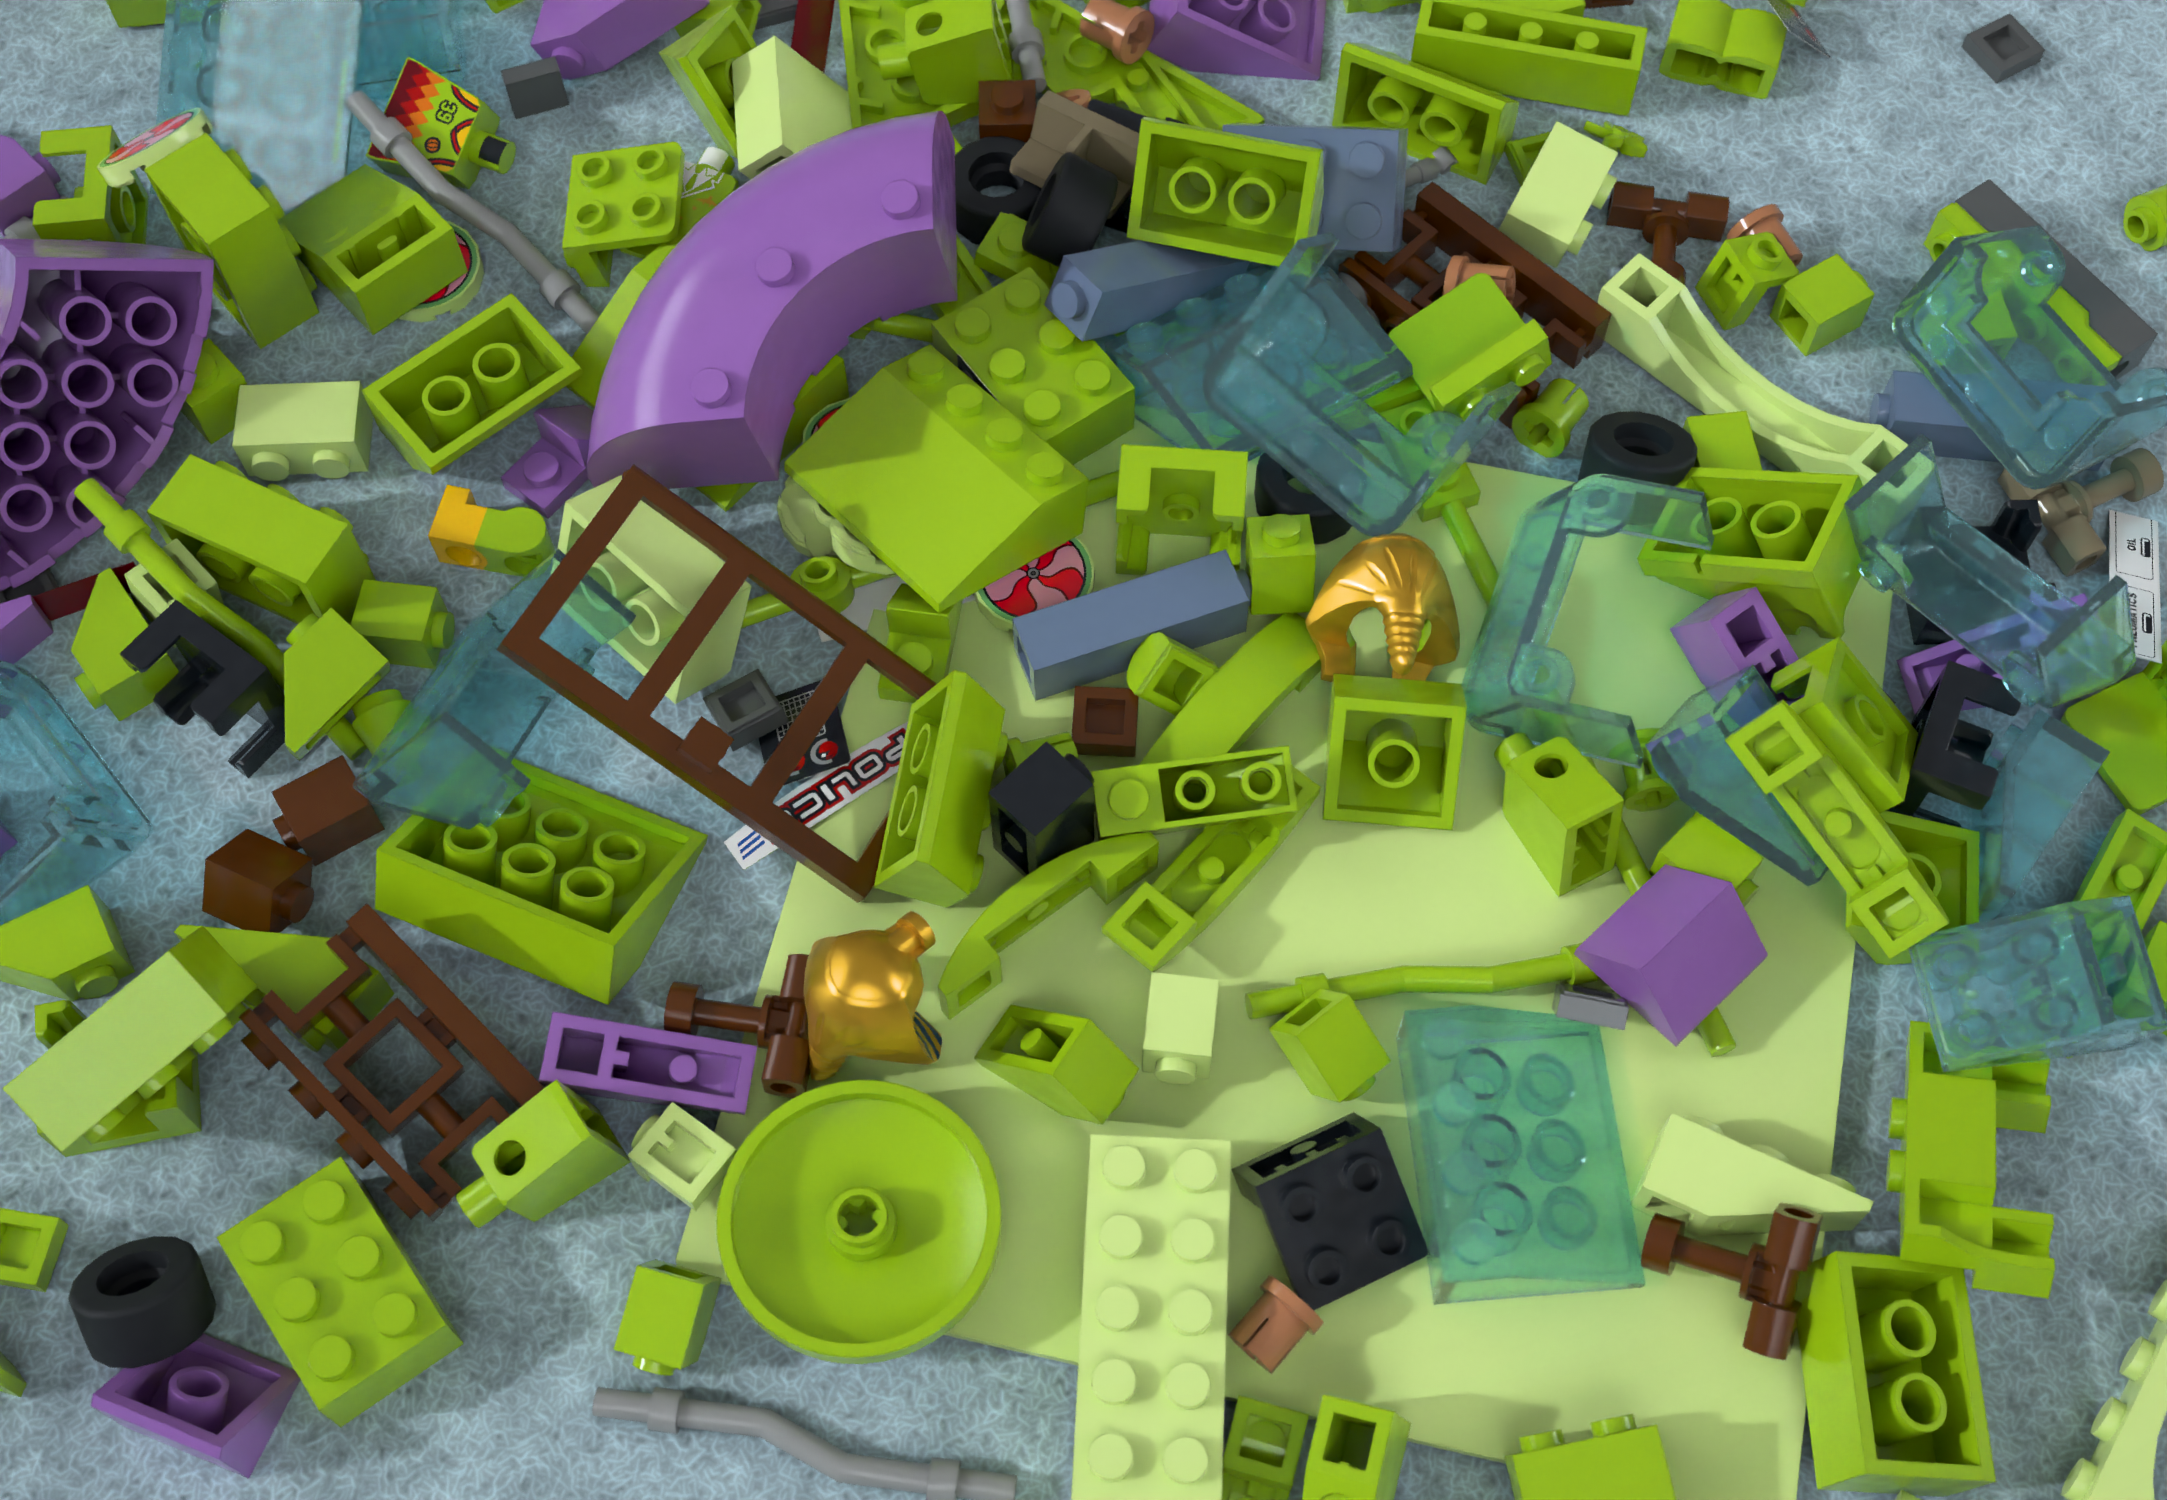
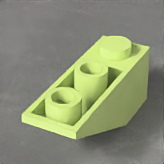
M1671 1113L1658 1134L1630 1204V1207L1652 1217L1655 1213L1685 1221L1686 1232L1695 1236L1769 1233L1774 1210L1780 1203L1796 1205L1823 1215L1819 1232L1851 1231L1871 1211L1874 1201L1856 1194L1855 1187L1844 1179L1830 1174L1813 1175L1790 1165L1788 1158L1784 1154L1771 1147L1760 1144L1747 1146L1722 1135L1723 1131L1719 1126L1705 1118L1694 1115L1681 1117Z

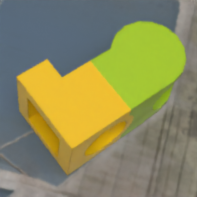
M452 485L446 486L428 534L439 562L520 577H532L541 574L551 565L554 560L555 548L545 521L536 510L528 507H515L502 511L477 506L471 489Z

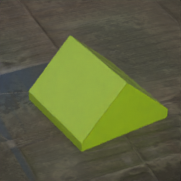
M732 5L660 51L659 54L716 146L738 159L732 62L757 47V44Z
M1890 811L1880 813L1949 918V924L1889 959L1848 905L1850 896L1847 893L1846 930L1877 964L1896 965L1972 958L1979 953L1980 832Z

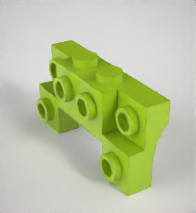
M1910 1020L1906 1045L1905 1097H1891L1888 1121V1138L1901 1140V1150H1889L1886 1175V1191L1899 1193L1898 1222H1901L1899 1260L1971 1269L1973 1289L2049 1299L2055 1273V1258H2049L2054 1214L1995 1207L1993 1202L1996 1191V1128L2037 1133L2046 1132L2051 1108V1096L2046 1095L2050 1054L1994 1047L1965 1037L1946 1024Z

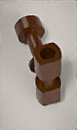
M1616 181L1608 201L1606 225L1642 230L1644 239L1648 243L1653 244L1651 262L1685 285L1686 271L1681 264L1675 261L1676 246L1681 245L1688 237L1721 242L1728 220L1729 197L1688 191L1686 201L1684 202L1654 197V186Z
M788 955L780 996L767 994L763 1000L762 1007L704 999L702 985L674 981L669 989L666 1000L664 1030L696 1036L699 1026L757 1034L758 1047L768 1049L761 1078L764 1092L787 1098L799 1096L806 1092L810 1075L808 1016L804 1001V978L809 955Z
M1780 1203L1774 1210L1766 1246L1754 1242L1749 1254L1745 1255L1684 1236L1685 1221L1655 1213L1644 1241L1641 1267L1670 1276L1677 1263L1741 1283L1739 1298L1753 1302L1742 1347L1766 1357L1786 1360L1792 1349L1802 1303L1794 1299L1800 1271L1807 1272L1812 1264L1823 1215L1796 1205Z

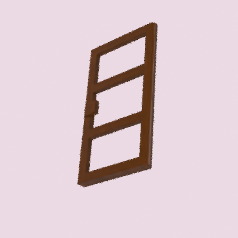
M633 464L630 469L623 472L621 482L500 643L497 651L859 903L867 897L875 883L889 811L857 861H855L775 805L773 800L865 663L917 700L937 683ZM641 500L726 562L629 699L626 700L539 637ZM747 577L843 646L750 786L718 764L734 741L721 728L701 716L683 740L650 717Z

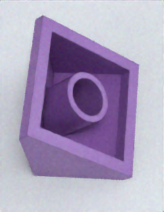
M1666 864L1574 952L1575 956L1620 997L1624 998L1632 1008L1675 1047L1737 988L1768 955L1731 882Z
M203 1333L199 1339L183 1351L158 1363L122 1369L93 1393L91 1406L126 1428L249 1479L300 1378L295 1370Z

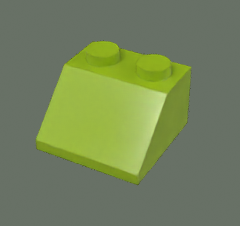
M1333 673L1327 734L1323 820L1453 830L1467 710L1462 684Z

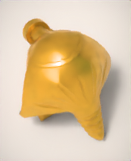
M1405 533L1382 534L1363 540L1355 545L1334 567L1305 620L1306 628L1316 645L1320 657L1321 680L1333 682V673L1355 675L1357 643L1351 634L1349 626L1353 618L1361 610L1368 607L1377 608L1384 617L1382 621L1385 625L1384 633L1387 636L1385 642L1389 645L1387 652L1391 655L1389 661L1393 668L1392 678L1426 681L1433 667L1455 661L1460 650L1458 617L1446 574L1439 560L1435 557L1434 551L1423 541Z
M908 912L896 924L886 930H859L848 934L822 938L813 944L807 959L804 978V1001L808 1016L810 1075L812 1080L823 1081L835 1076L848 1056L925 1065L938 1061L942 1046L941 1034L916 1010L924 987L922 970L917 958L935 944V935L926 920L916 912Z

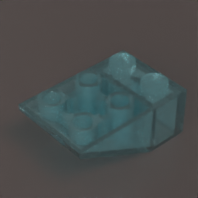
M2130 895L2067 902L1932 933L1908 948L1943 1072L2125 1050L2167 1030V1012Z

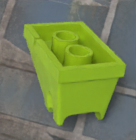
M1692 467L1684 479L1674 486L1637 560L1644 575L1656 576L1659 580L1708 600L1717 595L1757 587L1784 634L1798 636L1801 632L1799 627L1806 626L1813 629L1820 638H1841L1845 633L1843 624L1845 610L1860 577H1870L1873 572L1860 505L1866 492L1859 475Z

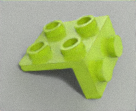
M665 142L572 155L562 249L567 265L570 268H575L586 287H610L613 249L666 243L677 237L685 153L679 143Z
M1486 273L1473 275L1392 329L1388 335V343L1391 350L1449 431H1452L1464 422L1481 416L1494 402L1515 388L1531 383L1547 367L1552 365L1549 340L1543 329L1535 319L1525 324L1493 279Z
M2167 640L2161 646L2162 664L2150 661L2143 671L2069 706L2061 717L2063 727L2124 808L2130 809L2138 815L2144 814L2167 802Z

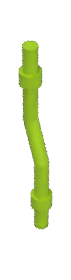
M94 478L83 481L75 489L74 494L105 526L103 534L122 554L130 552L175 600L179 601L266 666L276 683L284 690V653L268 636L197 586L149 536L151 528L133 509L124 510ZM345 717L326 734L351 761L368 749L352 728V724Z
M1579 943L1563 946L1560 954L1494 966H1397L1327 979L1324 973L1302 976L1295 979V985L1246 993L1245 1005L1249 1019L1253 1020L1289 1013L1318 989L1349 994L1353 1001H1359L1403 992L1496 993L1565 980L1567 984L1578 985L1598 981L1599 977L1574 955L1575 950L1582 944Z

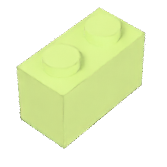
M1556 121L1508 210L1499 231L1541 262L1557 268L1566 251L1577 255L1593 226L1592 223L1584 220L1589 207L1592 205L1601 210L1617 180L1616 177L1608 174V171L1618 152Z
M337 381L240 385L232 447L248 476H257L267 481H280L286 479L291 474H317L324 478L339 479L347 476L349 472H368L373 414L363 395L362 390L364 388L361 382Z

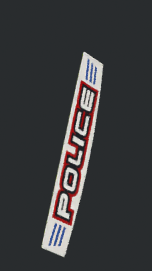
M908 722L850 753L851 761L848 764L816 774L774 804L810 829L898 772ZM747 825L724 841V844L743 870L778 849L776 845Z

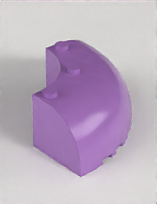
M943 111L887 119L857 127L812 144L768 167L740 186L693 226L666 256L640 293L618 334L601 379L591 421L587 475L594 488L622 475L633 464L668 489L778 481L784 438L795 411L793 403L809 376L812 374L816 377L831 358L849 343L847 337L878 317L885 321L912 309L936 303L957 301L955 141Z
M0 239V591L10 586L14 589L30 581L56 563L55 559L69 551L84 537L88 539L103 525L74 494L75 489L83 481L94 478L121 506L127 500L125 496L137 484L146 469H151L167 445L175 429L173 424L186 400L187 394H191L197 376L194 372L201 354L203 338L207 337L213 293L214 259L190 250L136 243L89 240Z

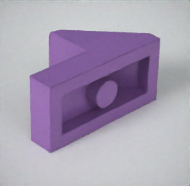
M584 404L537 409L533 415L541 438L500 477L504 488L549 519L589 479L587 475L591 421L594 411Z

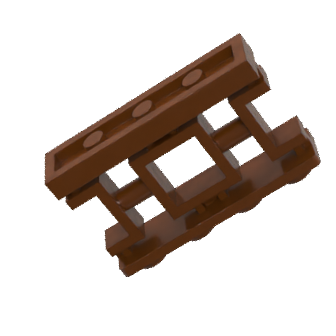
M1433 181L1417 194L1415 209L1411 211L1408 208L1403 213L1402 240L1407 245L1384 265L1366 251H1358L1354 255V259L1347 257L1339 264L1338 273L1350 275L1361 285L1367 297V305L1378 317L1382 333L1387 341L1392 329L1443 296L1447 267L1439 273L1425 262L1435 253L1436 246L1450 257L1454 255L1468 256L1471 263L1513 266L1516 275V285L1512 307L1521 319L1525 312L1544 326L1543 331L1548 336L1550 352L1573 369L1581 363L1583 356L1588 359L1603 345L1612 314ZM1406 277L1421 288L1411 298V302L1393 290ZM1534 380L1525 386L1515 388L1494 402L1482 416L1490 420L1497 418L1508 428L1512 429L1513 417L1523 405L1533 403L1537 399L1541 384Z
M365 904L346 921L348 927L341 934H335L326 942L329 950L343 963L347 970L297 1014L271 990L261 999L263 1002L255 1009L251 1010L248 1008L239 1016L240 1020L251 1031L240 1041L268 1070L273 1068L279 1061L298 1080L288 1089L292 1096L315 1120L327 1111L342 1126L345 1131L335 1141L363 1170L373 1161L382 1168L392 1179L383 1191L410 1219H413L422 1210L433 1222L443 1213V1209L456 1200V1194L462 1190L442 1166L489 1122L493 1120L499 1125L510 1116L496 1099L491 1096L464 1120L440 1095L465 1072L464 1066L450 1053L449 1049L457 1043L518 1108L542 1091L544 1087L368 904ZM364 946L424 1009L418 1017L397 997L375 1018L369 1021L347 998L372 976L370 968L356 954L359 949ZM326 1016L349 1040L323 1063L325 1068L341 1084L332 1094L269 1029L278 1020L299 1040ZM400 1023L441 1068L390 1114L348 1068ZM420 1114L444 1139L418 1163L420 1168L437 1184L428 1193L412 1179L363 1127L372 1118L393 1138Z

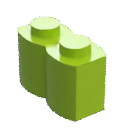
M1679 0L1658 71L1670 79L1701 86L1713 85L1719 90L1757 99H1766L1778 70L1787 28L1778 15L1764 10L1751 8L1733 9L1720 0Z

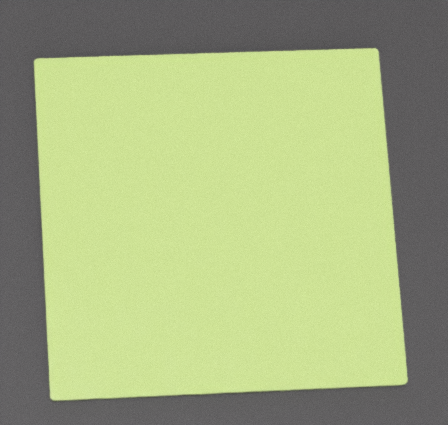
M1135 399L1134 429L1077 462L1074 466L1091 480L1119 470L1122 444L1182 448L1253 423V421ZM1354 441L1364 455L1368 478L1364 501L1358 521L1345 535L1326 544H1314L1316 550L1314 602L1337 563L1355 545L1363 540L1382 534L1405 533L1423 541L1434 551L1435 557L1439 560L1446 574L1453 595L1459 623L1460 650L1455 661L1433 667L1426 681L1462 684L1467 705L1453 830L1323 820L1327 734L1333 682L1321 680L1320 671L1300 693L1294 689L1235 752L1289 745L1292 766L1321 787L1320 794L1281 846L1238 896L1188 946L1155 971L1158 973L1219 979L1209 1079L1195 1078V1081L1189 1084H1172L1157 1079L1155 1073L1142 1072L1143 1042L1152 972L1102 933V926L1145 881L1152 885L1205 827L1154 835L1159 841L1158 868L1108 905L1089 887L998 953L1001 960L1003 982L950 1020L941 1010L938 984L949 959L968 929L1001 894L1024 877L993 848L991 822L988 828L981 832L977 853L984 857V868L980 882L973 893H970L969 896L948 908L874 888V886L867 897L857 903L798 861L796 862L753 1006L762 1007L763 1000L767 994L780 996L788 955H809L813 944L822 938L848 934L859 930H886L896 924L901 917L910 911L922 916L930 925L935 935V944L917 958L922 970L924 987L916 1010L941 1034L942 1046L938 1061L925 1065L848 1056L845 1058V1062L842 1063V1067L839 1068V1071L833 1077L823 1081H814L811 1079V1075H809L806 1092L820 1086L852 1080H878L908 1086L928 1094L955 1112L971 1128L985 1149L994 1169L1000 1193L1002 1231L999 1252L990 1278L979 1298L966 1315L944 1335L1078 1366L1090 1134L1231 1140V1169L1354 1112L1381 1128L1428 1247V1254L1426 1257L1314 1310L1324 1324L1314 1335L1307 1331L1271 1374L1257 1364V1359L1253 1360L1229 1337V1333L1262 1296L1264 1292L1260 1286L1269 1275L1279 1280L1290 1290L1293 1291V1288L1261 1209L1241 1194L1231 1170L1225 1400L1237 1402L1240 1395L1309 1414L1308 1419L1317 1420L1322 1396L1325 1394L1396 1412L1411 1423L1407 1440L1409 1442L1506 1464L1504 1456L1522 1452L1519 1442L1520 1437L1562 1429L1565 1443L1593 1437L1590 1422L1633 1413L1637 1428L1656 1424L1658 1426L1676 1500L1797 1499L1807 1405L1798 1329L1796 1328L1792 1349L1786 1360L1766 1357L1742 1347L1753 1302L1739 1298L1741 1283L1677 1263L1670 1276L1642 1268L1641 1255L1643 1245L1653 1217L1630 1207V1204L1658 1134L1671 1113L1681 1117L1694 1115L1705 1118L1719 1126L1723 1131L1722 1135L1747 1146L1760 1144L1771 1147L1784 1154L1788 1158L1790 1165L1813 1175H1831L1856 940L1846 930L1847 892L1772 792L1765 795L1726 743V737L1741 728L1742 725L1701 683L1670 631L1671 627L1709 600L1659 580L1656 576L1644 575L1637 557L1658 518H1632L1612 513L1597 506L1585 496L1577 482L1466 462L1481 491L1478 505L1466 508L1599 773L1622 797L1627 789L1622 764L1620 761L1615 760L1612 754L1611 745L1613 741L1628 732L1645 728H1659L1667 731L1671 745L1666 754L1672 778L1678 780L1681 784L1683 791L1681 799L1673 802L1668 807L1646 812L1629 810L1624 805L1622 819L1648 870L1650 871L1659 850L1700 808L1764 858L1752 879L1759 886V889L1744 908L1768 955L1717 1006L1737 1045L1733 1050L1723 1055L1711 1056L1697 1027L1675 1047L1629 1004L1625 1031L1556 1017L1552 1009L1556 984L1560 985V982L1567 983L1565 980L1496 993L1403 992L1353 1001L1391 1059V1062L1374 1075L1376 1081L1367 1092L1353 1100L1339 1103L1312 1095L1269 1031L1270 1027L1288 1013L1253 1020L1249 1019L1245 1005L1246 993L1295 985L1297 977L1324 973L1327 979L1397 966H1494L1560 954L1563 946L1583 943L1631 897L1616 864L1613 870L1558 897L1505 818L1502 810L1505 771L1494 757L1497 746L1507 737L1519 732L1525 733L1536 747L1553 738L1443 517L1421 522L1385 447ZM1266 444L1243 451L1248 452L1245 515L1240 556V569L1244 570L1246 562L1247 517H1259L1254 496L1256 468L1262 449ZM1312 475L1298 476L1288 481L1290 486L1299 492L1307 494H1321L1333 489L1330 483ZM1117 496L1086 507L1083 533L1077 536L1088 547L1095 565L1093 592L1209 555L1211 537L1150 533L1146 573L1143 575L1116 574V549L1119 523H1116ZM1867 537L1873 572L1870 577H1860L1845 610L1843 623L1845 633L1841 639L1883 689L1897 549L1889 541ZM895 574V575H892V576L887 577V578H884V579L892 578V577H895V576H898V575ZM976 600L963 603L948 674L953 670L968 673L1006 709L1001 732L1007 733L1008 739L1018 737L1021 742L1063 732H1069L1072 737L1075 688L1035 701L1014 650L1013 630L1009 629L1010 633L995 627L979 611ZM1249 606L1246 632L1192 650L1211 659L1220 668L1254 635L1282 614L1251 615ZM1374 607L1361 610L1353 618L1349 626L1351 634L1357 643L1355 675L1392 678L1393 668L1389 661L1391 655L1387 652L1389 645L1385 642L1387 636L1384 633L1385 625L1382 621L1384 617ZM874 609L867 633L884 646L887 645L889 636L886 611ZM1309 612L1297 614L1306 620ZM1806 626L1799 627L1801 632L1798 636L1784 634L1799 659L1834 640L1820 638L1813 629ZM867 663L864 664L850 685L841 715L849 753L908 722L911 705L913 704L880 699L878 683L881 673ZM1127 671L1082 686L1129 688L1127 684ZM1139 697L1135 758L1078 755L1079 760L1087 767L1090 773L1096 770L1139 765L1176 716ZM1003 761L999 768L993 771L990 790L1006 777ZM1644 765L1646 775H1650L1648 766ZM897 773L810 829L857 861L890 810ZM1094 812V841H1093L1092 843L1098 841L1097 827H1096V820H1095V812ZM1600 977L1598 981L1578 984V986L1616 993ZM1011 1004L1090 1019L1139 1068V1071L1125 1090L1122 1103L1108 1116L1103 1125L1061 1115L984 1068L974 1059ZM747 1032L744 1033L742 1043L757 1046L746 1113L742 1115L720 1112L714 1133L735 1147L737 1151L747 1136L762 1120L775 1109L793 1099L764 1092L761 1078L768 1049L759 1048L757 1034ZM724 1176L696 1211L691 1208L677 1252L676 1264L722 1278L720 1284L731 1286L720 1258L717 1242V1208ZM1684 1231V1236L1745 1255L1749 1254L1754 1242L1766 1246L1769 1233L1695 1236ZM1825 1231L1819 1232L1813 1261L1822 1258Z

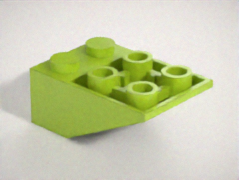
M366 164L278 220V223L281 222L287 227L298 243L302 253L297 255V257L372 335H375L468 272L454 230L419 193Z

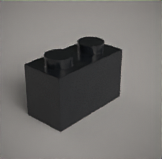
M1047 741L988 792L993 848L1024 877L1045 863L1079 847L1091 844L1094 841V779L1087 767L1077 757L1069 753L1063 757Z

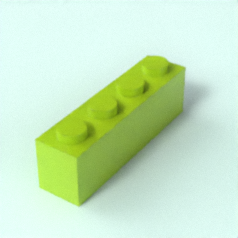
M1422 0L1415 30L1411 61L1436 71L1445 72L1452 77L1489 91H1495L1501 95L1628 116L1641 71L1648 28L1484 0Z

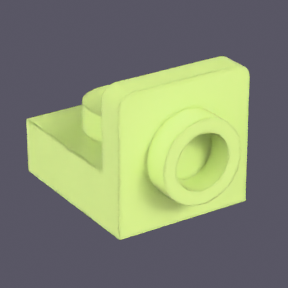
M672 1102L661 1116L657 1114L652 1115L641 1125L632 1140L631 1147L633 1150L628 1154V1157L638 1175L648 1182L653 1179L696 1211L726 1175L737 1149Z

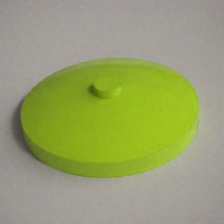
M878 1080L837 1082L804 1092L787 1101L771 1112L747 1136L736 1152L721 1187L716 1219L717 1242L726 1276L737 1298L755 1322L774 1339L799 1353L827 1362L841 1364L884 1362L913 1353L934 1342L953 1328L975 1304L990 1278L999 1252L1002 1231L1000 1193L994 1169L981 1142L971 1128L946 1105L928 1094L897 1083Z

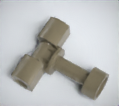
M2136 448L2115 458L2111 463V474L2084 486H2081L2074 480H2066L2060 483L2037 451L2023 455L2006 465L1997 481L2010 500L2037 499L2042 524L2049 532L2041 543L2064 576L2068 577L2094 565L2107 550V547L2089 524L2093 518V508L2121 495L2128 501L2137 502L2162 489L2164 484L2162 467L2157 458L2147 449Z

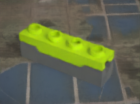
M1990 179L1961 196L1954 203H1950L1938 211L1923 244L1929 250L1933 261L1943 269H1950L1961 281H1966L1970 284L1995 281L2017 341L2026 347H2032L2053 367L2055 375L2063 384L2073 387L2103 389V387H2108L2140 364L2158 333Z

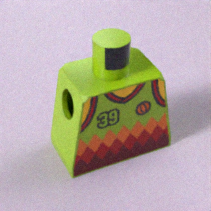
M410 57L406 58L384 114L387 117H395L412 134L411 143L455 187L470 189L476 181L481 166L502 175L506 174L514 162L516 145L512 141L495 135L500 117L478 97ZM372 142L370 143L365 156L378 167L390 174L413 178L395 158L385 157Z

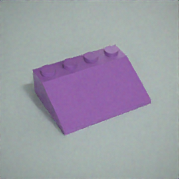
M1150 0L1149 11L1154 16L1155 26L1147 50L1160 58L1193 72L1317 81L1321 74L1327 0Z

